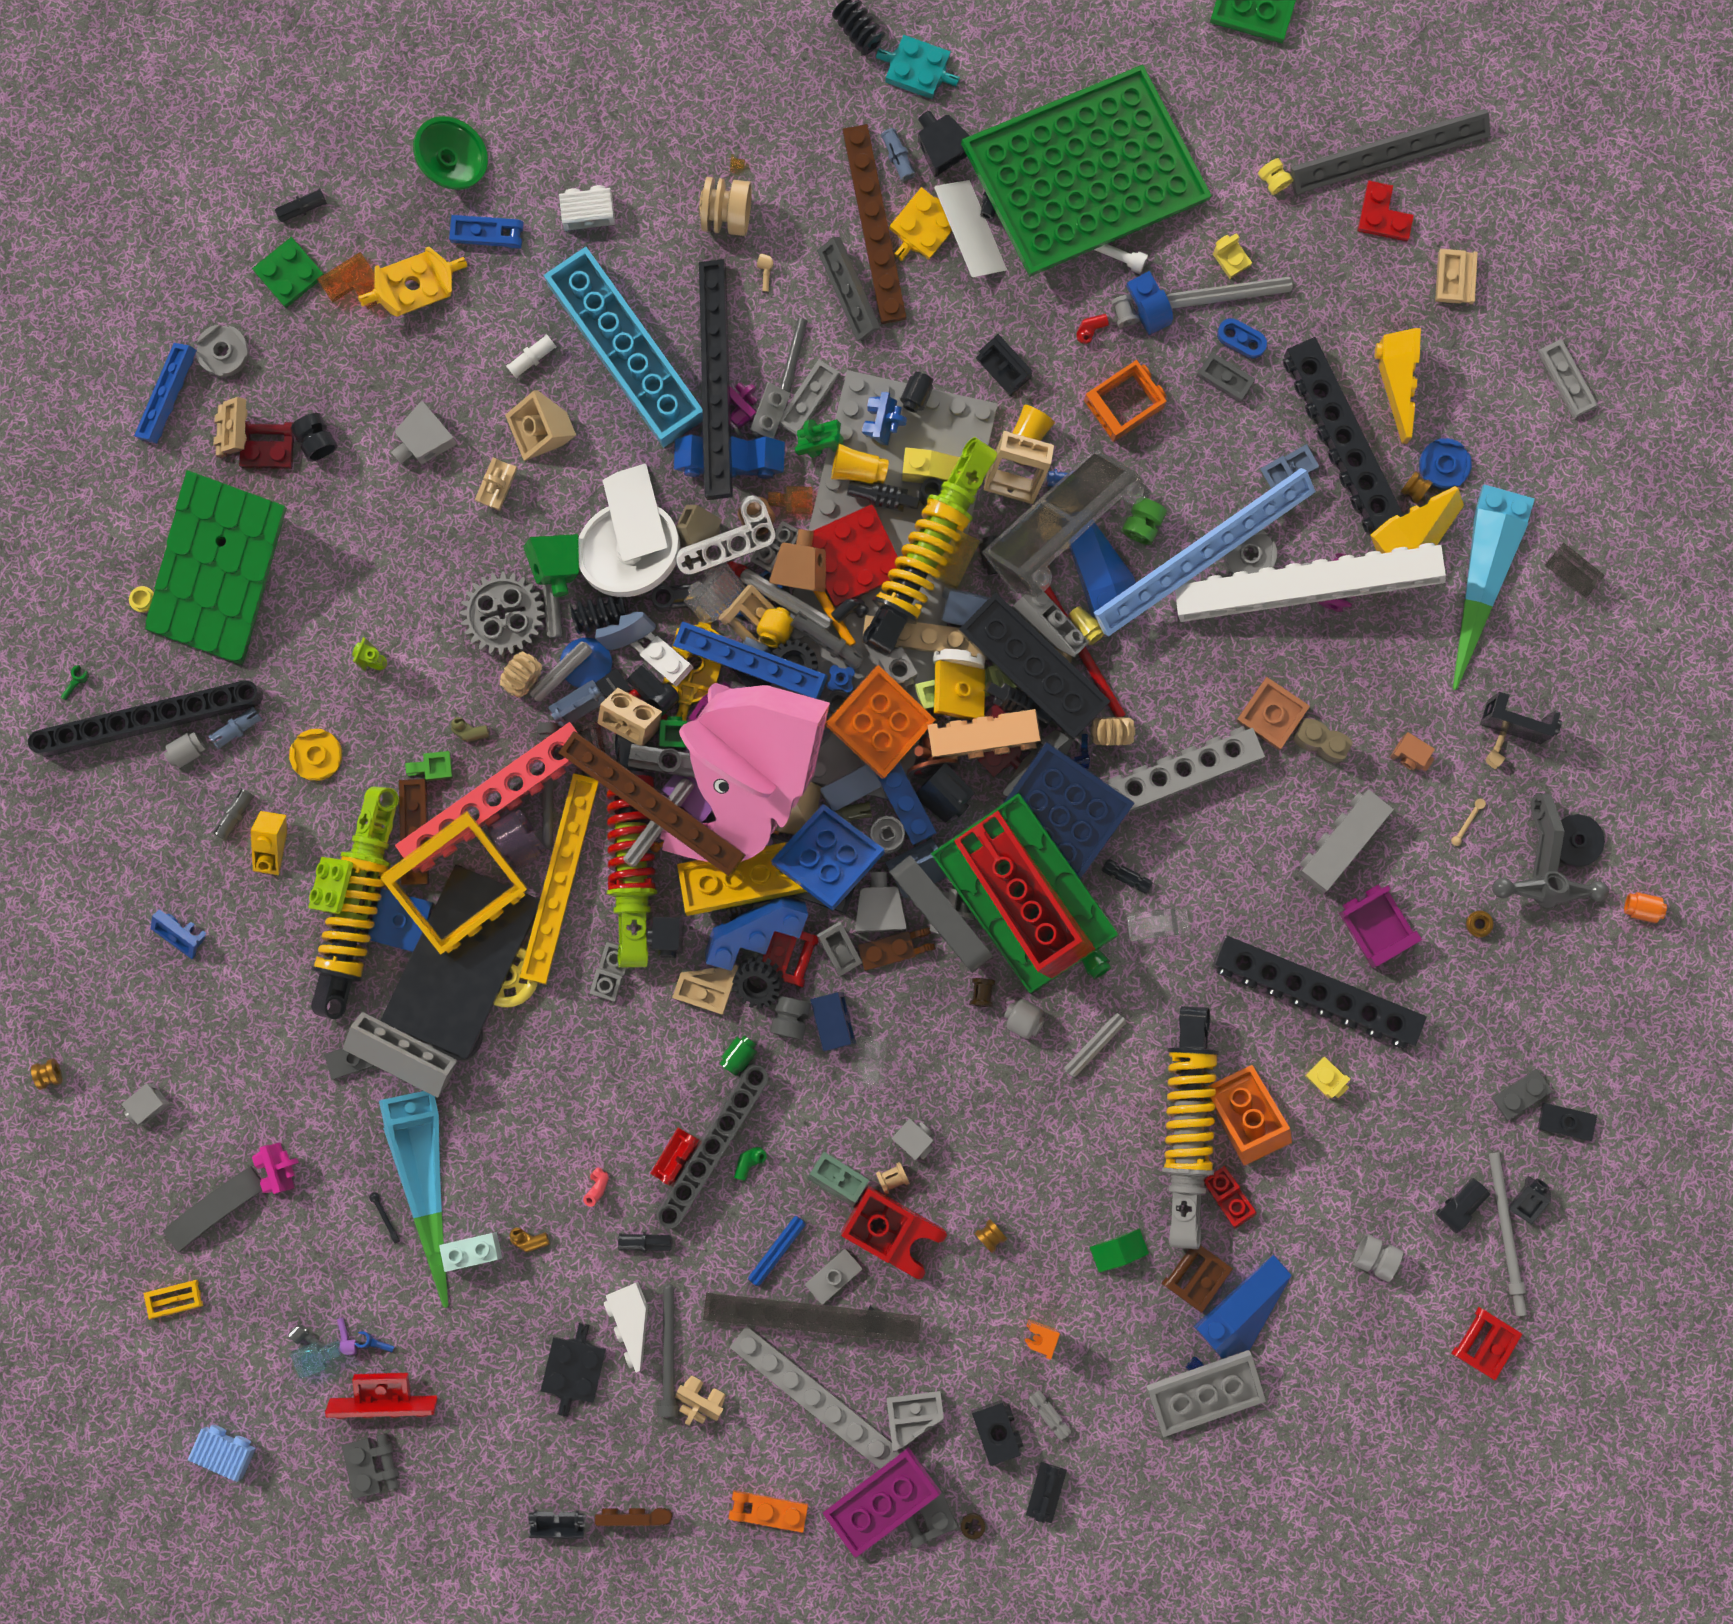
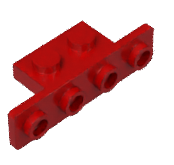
M409 1373L354 1374L352 1379L354 1397L330 1398L325 1410V1417L345 1419L347 1417L368 1419L383 1416L391 1418L400 1416L426 1417L434 1415L438 1398L436 1395L411 1396Z

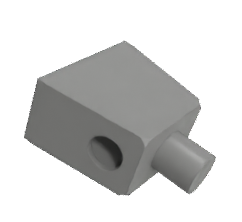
M421 401L395 430V434L402 443L391 453L400 464L413 455L422 465L454 447L457 442L426 404Z
M887 872L871 873V888L860 889L855 926L856 933L906 931V922L898 887H887Z

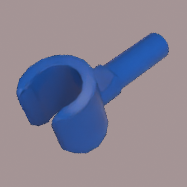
M358 1332L365 1335L367 1341L363 1345L355 1343L357 1347L364 1349L376 1347L391 1353L393 1352L394 1346L373 1339V1336L368 1332Z

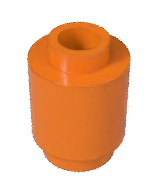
M1640 892L1635 894L1629 893L1624 906V913L1630 915V918L1658 923L1659 919L1663 920L1667 911V904L1663 903L1662 897Z

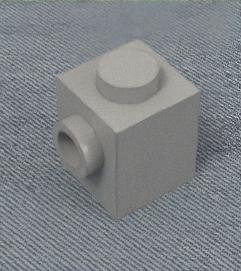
M910 1118L892 1137L914 1160L918 1157L923 1160L933 1149L930 1145L933 1139L929 1137L933 1132L922 1122L917 1126Z

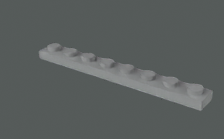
M746 1325L730 1346L739 1356L879 1469L903 1452L902 1450L893 1452L892 1442L749 1326Z

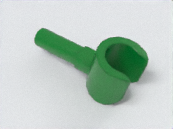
M75 665L71 669L73 679L61 695V698L67 700L79 683H85L89 678L87 670L81 677H76L77 672L81 669L80 665Z

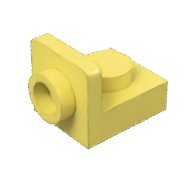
M1237 233L1231 237L1226 235L1219 239L1213 252V256L1229 279L1252 265L1251 260L1238 243L1240 237Z
M1323 1057L1305 1075L1328 1099L1334 1096L1339 1098L1349 1088L1346 1084L1350 1078L1347 1075H1343L1326 1057Z

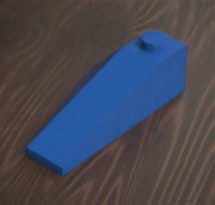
M1084 510L1062 517L1061 522L1091 616L1095 617L1093 612L1134 585L1136 581L1094 520Z
M1272 1255L1193 1327L1221 1359L1250 1350L1292 1275Z

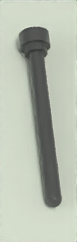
M538 723V734L541 740L546 739L559 730V723ZM552 778L543 783L542 845L545 849H550L553 846Z
M666 1284L663 1287V1399L660 1400V1405H657L658 1417L679 1416V1405H677V1399H674V1287L672 1284Z

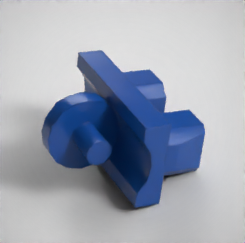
M881 392V397H869L868 412L877 414L876 421H865L862 433L866 437L875 439L881 445H888L890 434L897 433L898 426H905L907 424V418L901 415L902 407L896 406L897 400L891 398L889 392Z

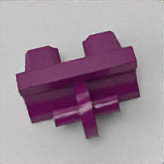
M739 382L735 388L740 394L730 386V404L732 403L737 408L730 415L731 422L738 429L749 421L752 423L756 415V411L746 402L748 400L753 406L758 402V399L753 395L756 391V387L753 384L745 387Z

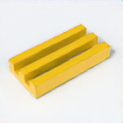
M198 1280L143 1293L148 1318L153 1319L203 1306ZM192 1287V1292L154 1302L151 1300L152 1296ZM194 1297L195 1303L154 1313L153 1307Z

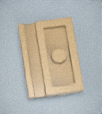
M1450 249L1439 250L1435 302L1469 303L1473 305L1475 302L1478 252L1470 253L1463 250Z

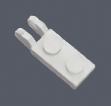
M652 633L645 636L646 639L651 641L645 649L638 641L630 644L647 663L675 687L694 668L661 638L655 637Z

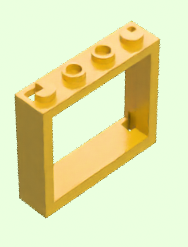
M468 811L381 875V880L440 955L445 951L450 953L453 949L458 948L461 945L459 941L466 935L469 937L474 936L483 928L481 926L483 922L487 919L493 921L504 912L503 907L510 902L512 905L519 902L525 896L523 892L527 890L526 885ZM469 826L514 886L445 938L441 939L396 880Z

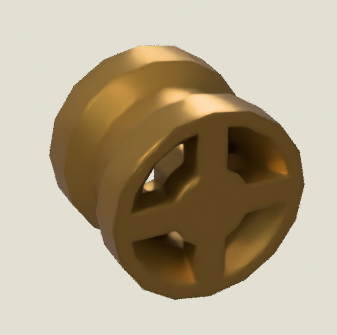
M1415 471L1400 492L1404 495L1409 494L1413 501L1418 503L1433 482L1421 478L1420 473Z
M52 1058L47 1060L45 1064L36 1063L31 1066L32 1079L39 1090L46 1089L49 1084L58 1085L62 1083L63 1078L56 1059Z
M991 1219L986 1222V1227L974 1233L991 1253L996 1250V1246L1000 1242L1004 1243L1007 1240V1237Z

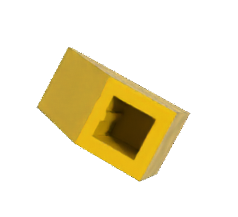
M260 811L251 828L253 871L279 875L287 837L286 815Z

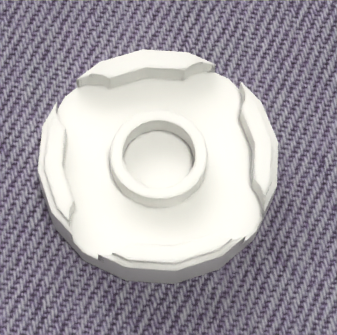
M943 649L940 651V654L938 651L934 652L933 664L942 660L980 669L985 667V657L979 653L976 658L972 657L971 652L967 650Z

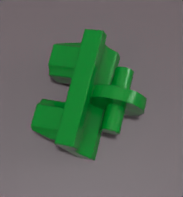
M813 419L805 421L803 429L797 430L798 444L795 447V453L798 456L808 454L811 458L820 456L825 448H830L833 452H836L838 444L843 445L844 441L840 434L841 423L837 419L819 425Z

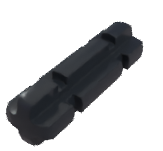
M1111 859L1105 862L1102 868L1103 873L1109 876L1114 875L1115 879L1133 888L1134 886L1137 887V890L1144 894H1147L1151 889L1152 880L1146 877L1141 878L1140 874L1123 865L1118 866V863Z

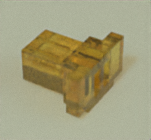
M731 154L730 171H733V168H744L745 159H737L734 157V154Z

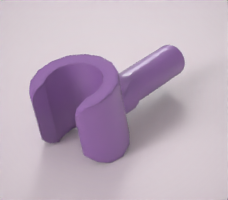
M339 1318L337 1322L341 1334L340 1351L344 1355H356L357 1346L355 1343H357V1340H348L344 1318Z

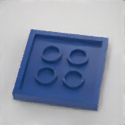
M822 804L771 862L774 867L833 911L885 854L884 848L829 807Z

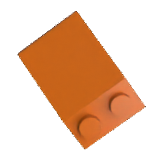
M1253 1065L1207 1086L1216 1090L1215 1096L1209 1097V1099L1215 1104L1214 1110L1244 1166L1292 1143L1290 1127Z

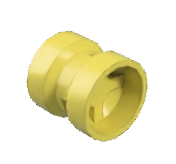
M1279 158L1270 161L1258 172L1260 178L1267 182L1268 190L1272 195L1287 188L1293 182L1290 173L1284 171L1283 163Z

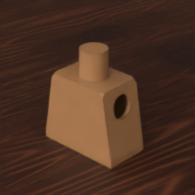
M798 529L796 544L784 542L781 544L769 583L825 592L826 552L825 549L812 547L814 531Z

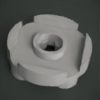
M211 326L199 336L197 341L196 358L199 364L209 374L219 378H225L238 373L246 365L250 356L245 337L239 330L231 326ZM219 346L223 348L229 347L225 356H217L219 353L217 348Z
M1260 530L1224 556L1225 564L1231 574L1240 571H1246L1248 574L1259 572L1262 568L1274 567L1277 560V547L1265 531ZM1248 548H1253V553H1257V557H1254L1252 561L1247 560V557L1243 554V552L1248 551Z

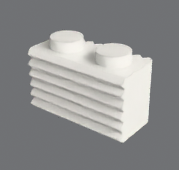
M597 185L591 187L588 191L572 188L566 190L563 194H559L562 224L565 231L615 225L613 198L610 188Z

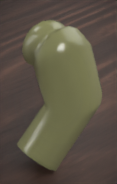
M456 717L451 721L452 732L465 742L490 737L487 725L473 728L462 717Z

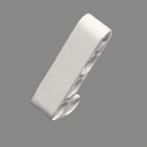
M757 496L745 497L741 502L740 509L746 525L680 549L676 555V564L680 571L684 574H694L772 544L775 539V530L764 502ZM750 503H759L760 509L757 514H747V506ZM760 527H766L769 531L768 536L762 540L757 539L756 531ZM736 536H741L744 538L743 546L738 549L732 548V539ZM713 545L719 547L720 551L716 557L710 558L706 556L708 547ZM700 550V554L705 560L704 562L700 561L696 551ZM686 555H689L690 558H695L691 561L692 565L688 567L685 563H682L685 561Z

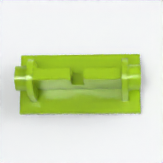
M363 637L361 643L358 642L355 645L352 657H354L353 662L363 671H366L367 667L378 671L386 668L387 659L380 655L376 647Z

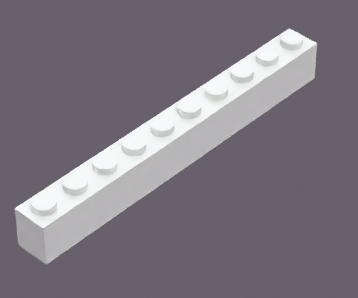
M1425 543L1420 545L1419 548L1410 550L1407 547H1399L1393 549L1390 553L1381 554L1380 551H1372L1366 553L1363 557L1354 558L1353 555H1346L1338 558L1337 561L1328 562L1326 559H1320L1301 566L1299 563L1286 565L1284 569L1275 570L1273 567H1267L1248 574L1246 571L1234 573L1231 577L1222 578L1220 575H1214L1198 582L1190 579L1177 588L1175 594L1180 622L1441 584L1445 583L1446 574L1441 545L1435 546L1434 543Z

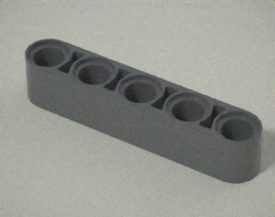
M911 855L889 871L899 886L971 973L975 972L993 957L983 942Z

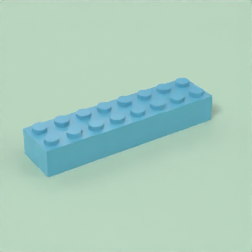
M584 247L544 274L550 290L663 448L703 422L701 406L587 247Z

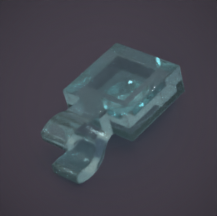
M339 1340L331 1342L321 1349L318 1343L314 1342L291 1351L290 1357L299 1378L302 1379L325 1370L327 1360L340 1356Z

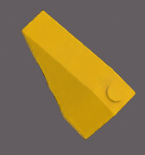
M1421 328L1386 334L1375 346L1374 356L1375 359H1379V370L1402 444H1408L1413 433L1415 403L1411 402L1410 398L1414 397L1415 389L1417 388L1418 379L1413 376V372L1415 371L1416 363H1419Z
M1454 486L1430 498L1428 504L1422 507L1416 505L1410 508L1408 514L1402 517L1396 515L1387 520L1370 535L1376 551H1380L1383 554L1390 553L1393 549L1399 547H1407L1410 550L1419 548L1420 545L1425 543L1438 545L1464 506L1459 488Z

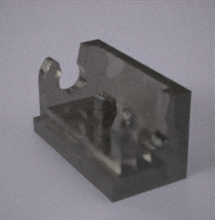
M1564 542L1559 545L1544 563L1546 568L1550 569L1584 598H1587L1605 576Z

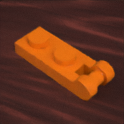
M733 1491L732 1500H734L733 1509L729 1511L728 1519L803 1533L808 1504L742 1491ZM745 1502L753 1503L751 1513L743 1512Z

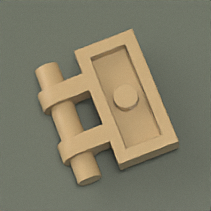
M235 397L224 401L223 405H218V414L215 415L214 422L217 424V435L214 437L213 446L216 447V457H226V453L232 454L244 450L246 443L245 421L248 415L246 399Z

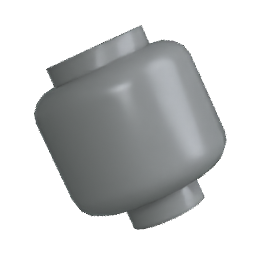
M1024 999L1019 1000L1016 1005L1011 1003L1004 1015L1008 1019L1007 1029L1025 1039L1030 1038L1032 1035L1036 1037L1046 1019L1043 1017V1010L1040 1007Z

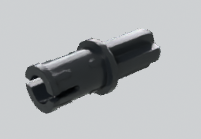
M319 188L299 198V196H296V200L277 207L275 213L280 222H285L301 214L305 216L307 215L306 212L327 204Z
M643 1232V1234L619 1233L618 1250H639L642 1253H646V1251H670L673 1242L672 1236L649 1235L647 1232Z

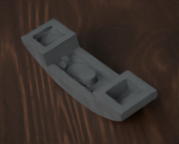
M251 1166L208 1194L163 1230L177 1253L201 1237V1234L239 1206L247 1203L262 1192L261 1180Z

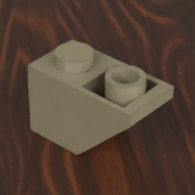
M686 505L676 525L681 549L718 535L722 519L699 505ZM707 549V550H706V556L708 557V555H709V550ZM700 550L696 551L700 561L704 562L705 560L700 554ZM686 555L685 563L692 565L691 561L695 558H690L689 555Z

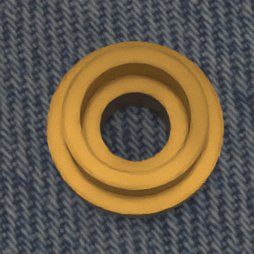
M1475 911L1468 916L1466 928L1475 937H1485L1493 929V919L1487 912ZM1477 919L1483 921L1484 927L1482 929L1476 928L1475 921Z

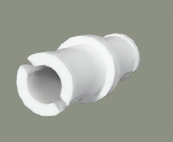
M545 334L533 346L524 348V353L506 366L517 379L518 376L532 365L537 366L539 360L556 348V345Z

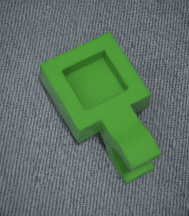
M450 751L423 754V762L405 763L408 777L425 774L426 781L453 779Z

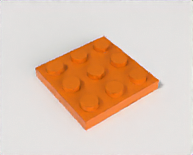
M878 665L828 719L825 725L883 779L926 732L928 725L933 724L936 719Z

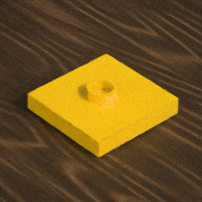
M942 660L935 662L934 713L967 720L984 717L985 669Z

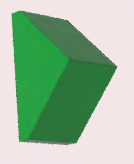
M1140 1228L1089 1247L1098 1272L1127 1265L1149 1254Z

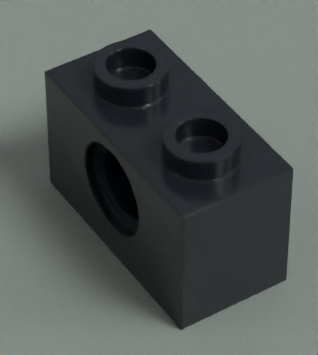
M1002 1400L971 1411L990 1466L1021 1456L1019 1448L1024 1446L1019 1431L1013 1432L1010 1422L1014 1421L1010 1405L1004 1406ZM996 1425H1002L1006 1428V1434L1001 1439H995L991 1436V1430Z

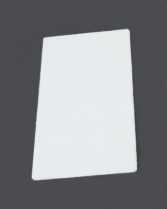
M970 180L935 186L934 188L971 276L977 277L1007 271L987 220L980 216L981 206Z
M638 465L616 472L605 478L603 484L622 561L666 549L667 544L647 465Z

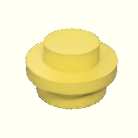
M145 586L135 588L129 596L130 606L137 612H148L154 592Z

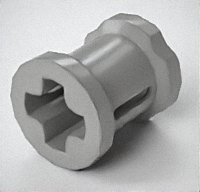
M1131 294L1119 296L1111 301L1112 307H1115L1119 319L1117 321L1119 328L1131 326L1140 321L1139 315L1135 313L1132 303L1134 299Z

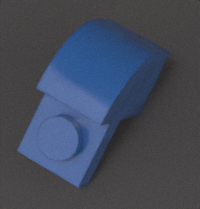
M1150 271L1127 282L1126 287L1138 307L1137 315H1139L1140 321L1149 336L1172 324L1173 312L1164 290H1160Z

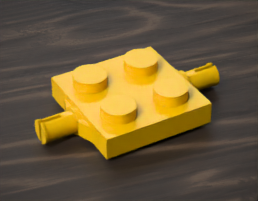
M922 187L889 226V229L899 236L903 243L894 253L895 257L899 256L900 261H903L910 250L919 252L929 260L952 232L940 200L937 197H933Z

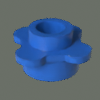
M837 665L831 666L829 669L831 677L827 683L828 689L831 691H844L846 693L853 690L852 677L855 675L854 669L852 667H847L846 669L839 668ZM839 677H843L844 680L839 681Z

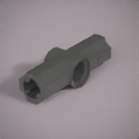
M631 744L628 768L659 772L666 776L677 775L695 778L690 753L677 752L674 749H659ZM666 756H672L675 758L677 765L673 768H666L662 764V759Z

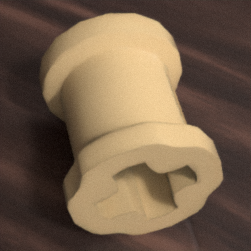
M900 1162L896 1163V1167L890 1170L876 1173L885 1195L889 1194V1190L902 1184L906 1186L910 1184Z

